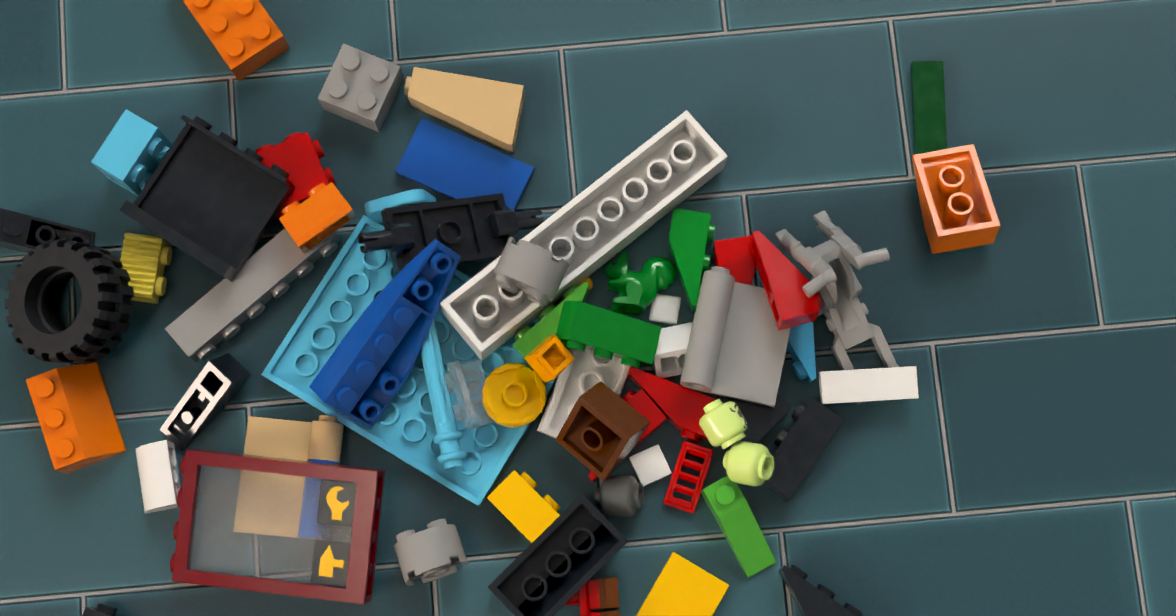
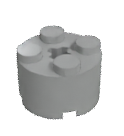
M509 237L493 275L496 276L494 280L499 282L498 286L515 294L518 289L523 290L529 296V300L546 306L548 301L554 300L569 267V263L561 258L558 264L551 260L554 253L522 239H519L518 243H516L513 237Z
M438 519L427 524L428 529L415 533V530H407L396 535L397 543L394 545V550L406 585H414L413 579L421 578L422 583L435 581L457 572L456 565L459 563L463 567L468 565L456 525L447 524L446 519Z

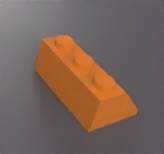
M97 362L55 368L26 379L56 471L67 474L127 451Z

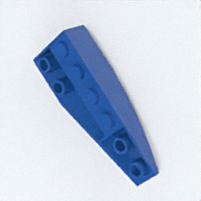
M434 239L381 291L347 332L309 386L324 403L370 429L374 427L411 373L461 256L437 239Z

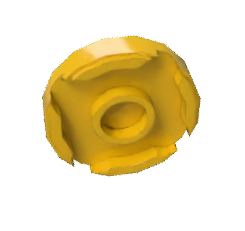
M506 363L495 368L485 380L481 391L482 404L488 416L497 424L508 428L523 427L532 423L542 412L547 399L546 387L542 379L534 370L532 371L526 365L520 363Z

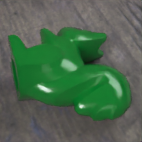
M624 251L620 258L612 261L605 268V275L611 279L608 281L607 290L618 292V297L612 300L611 311L630 315L643 313L645 308L656 299L659 289L665 290L669 284H673L676 270L672 262L666 258L654 256L644 262L641 273L629 270L628 253Z

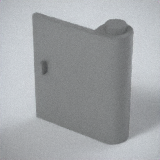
M714 266L711 267V270L704 272L680 385L693 390L775 407L791 328L778 331L764 288L735 282V277L730 275V270L723 267Z

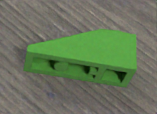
M727 475L702 489L701 494L747 578L776 563L737 483L731 481Z

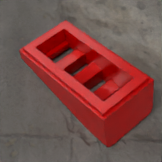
M683 441L663 501L664 505L694 514L714 453L713 450ZM686 453L703 458V464L685 459ZM685 466L700 471L699 477L680 471L681 467ZM677 479L696 484L695 489L676 484ZM677 491L692 496L691 501L688 502L673 497V492Z

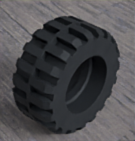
M59 239L53 240L50 243L45 242L35 248L36 252L29 251L22 258L23 264H18L12 272L15 275L13 281H8L6 289L9 291V297L5 299V309L9 311V316H6L8 326L14 329L12 335L16 342L21 343L22 349L29 355H35L36 359L55 363L90 364L94 363L97 359H103L111 352L109 348H116L122 341L121 334L127 333L130 323H128L129 315H133L134 306L131 305V298L134 297L133 287L128 285L131 279L127 270L121 269L123 267L122 262L104 248L72 240ZM75 276L81 287V308L75 321L65 329L58 312L59 297L67 282Z

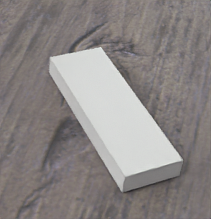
M916 366L819 372L821 404L919 398Z

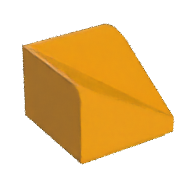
M553 334L546 337L524 359L544 382L554 380L576 358L560 339Z

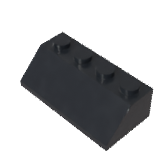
M581 494L488 588L515 616H554L628 540Z

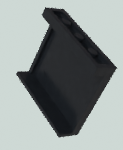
M182 115L181 119L186 125L134 203L132 204L126 200L119 211L233 282L295 186L287 179L290 174L275 164H273L271 169L261 163L264 159L262 156L249 148L244 153L235 147L238 142L223 132L219 136L215 135L210 131L212 126L198 116L191 120Z

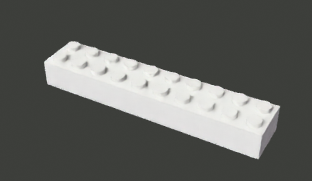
M686 110L522 238V240L554 253L551 260L559 264L561 258L569 263V267L553 301H548L546 306H542L529 300V296L523 290L518 289L515 294L498 286L499 282L494 280L496 276L493 275V272L501 257L499 256L440 303L442 314L481 361H483L536 319L548 306L560 300L572 285L580 284L673 210V208L722 171L728 156Z

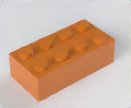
M182 0L238 81L290 48L283 34L259 0Z

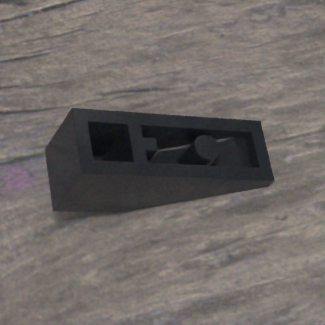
M229 353L208 361L160 430L181 451L185 450L231 402L251 376V373Z

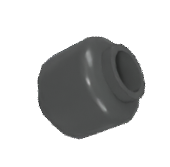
M632 475L609 476L608 479L602 481L601 487H597L595 490L596 506L601 507L603 513L609 518L633 517L637 514L638 509H642L644 506L643 485L638 483Z

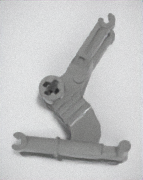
M825 210L813 215V218L818 223V231L829 240L816 247L811 248L809 246L805 248L786 229L774 233L775 238L779 241V249L781 251L787 250L795 261L799 262L814 276L802 289L808 298L817 292L820 295L822 309H820L818 316L824 314L829 330L833 331L834 338L830 348L840 369L854 370L846 350L870 338L884 367H899L880 326L868 323L866 315L869 314V311L864 303L860 304L858 299L863 288L850 266L852 264L860 270L865 266L888 261L890 256L887 248L863 253L857 243L848 237L840 227L831 222Z

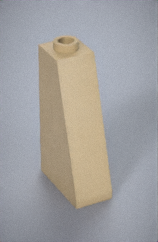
M418 67L413 68L412 77L407 76L404 87V94L408 95L411 106L508 153H514L525 98L524 85Z

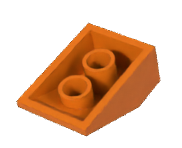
M974 144L913 155L912 161L923 224L932 254L994 243L1001 225Z

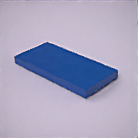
M422 117L395 173L452 200L503 193L505 205L510 210L513 209L515 211L535 169L533 166Z

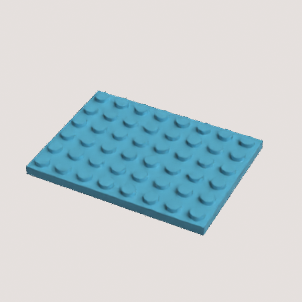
M363 215L261 375L326 415L337 417L339 423L480 507L531 424L516 428H508L497 424L488 416L482 404L481 391L484 382L495 368L506 363H520L530 368L514 350L515 335L481 361L442 314L441 306H439L434 317L457 431L463 433V437L459 440L461 451L467 453V457L463 459L464 466L445 470L444 464H440L437 461L441 451L439 444L433 441L437 431L421 352L417 356L409 377L372 429L324 403L309 387L347 332L373 300L397 275L394 273L388 249L368 253L361 252L360 246H364V243L359 244V233L385 230L384 226ZM455 269L442 301L471 278ZM537 317L528 325L532 328L541 319ZM558 376L554 380L543 381L546 387V398L555 385Z

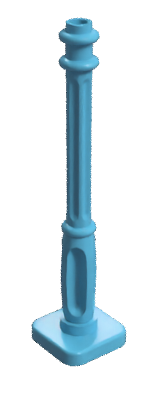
M413 189L368 201L364 204V210L368 218L384 225L381 211L385 208L436 202V198L423 189ZM433 320L420 352L437 431L433 441L439 444L441 451L437 461L440 464H444L445 470L464 466L463 459L467 457V453L461 451L459 440L463 437V433L457 431L435 321Z

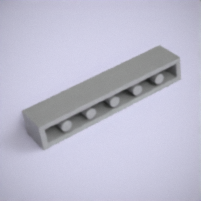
M283 229L246 260L233 282L226 278L223 279L168 325L165 330L193 361L197 362L199 359H207L215 352V346L224 338L226 340L232 338L240 331V325L244 321L260 315L265 309L264 305L273 297L275 299L285 294L290 288L288 284L295 278L306 276L314 268L313 263L320 257L326 258L338 248L337 243L341 241L340 237L334 232L303 253L287 230Z

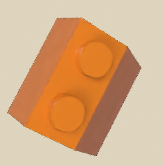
M324 182L317 185L308 192L310 197L301 204L295 201L282 210L284 215L279 220L303 253L356 217L351 206L332 182L327 186Z

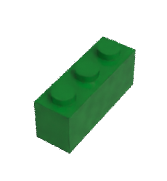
M564 301L556 336L566 342L565 347L580 352H584L585 348L594 350L593 356L612 360L613 356L622 358L620 364L639 368L640 363L653 364L662 327L581 301Z

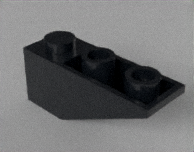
M0 208V247L26 253L29 251L36 252L35 248L38 245L59 239L93 245L95 232Z
M784 565L779 569V573L802 616H862V612L849 603H845L842 606L833 600L835 594L825 586L818 584L815 587L806 581L808 575L798 567L791 565L788 568Z

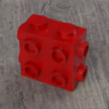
M308 132L290 134L284 139V142L274 146L267 144L255 151L264 158L261 163L271 169L273 164L289 173L290 175L287 179L295 186L275 216L277 220L284 215L282 210L295 201L301 204L310 197L308 192L323 182L326 186L331 182L336 185L330 167L324 169L320 158L325 157L319 140L312 141Z

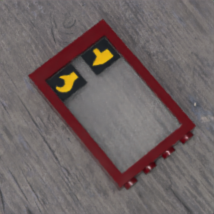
M202 449L186 450V455L183 456L180 464L183 484L177 494V506L180 507L179 520L176 521L173 530L176 549L170 560L173 582L356 604H366L372 601L385 470Z

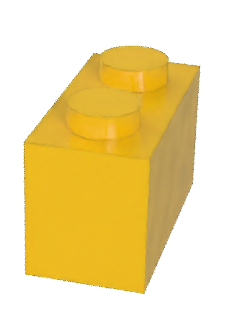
M514 470L487 499L532 543L560 516L557 511L561 507L548 494L542 498L534 490L538 484L525 471L519 475Z

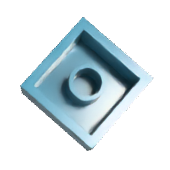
M126 109L91 163L109 180L138 196L172 144L158 127Z

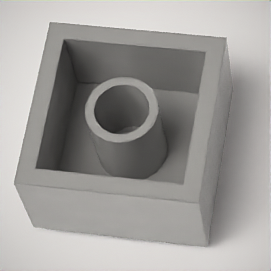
M343 43L318 96V100L323 110L380 132L404 80L401 67Z

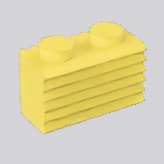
M126 232L124 234L125 239L123 240L120 261L123 265L121 269L127 270L131 279L128 282V285L133 287L134 297L131 298V301L158 304L159 296H164L166 292L167 279L163 277L165 265H170L172 247L169 246L168 241L159 236Z

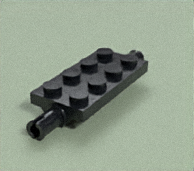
M503 193L392 207L381 211L385 230L361 232L358 236L359 244L364 243V246H360L362 253L388 249L394 273L398 274L434 239H437L461 256L457 265L497 259L502 255L509 237L515 238V234L519 230L537 228L543 223V217L536 218V216L542 215L539 208L515 212L513 209L510 210L505 205Z

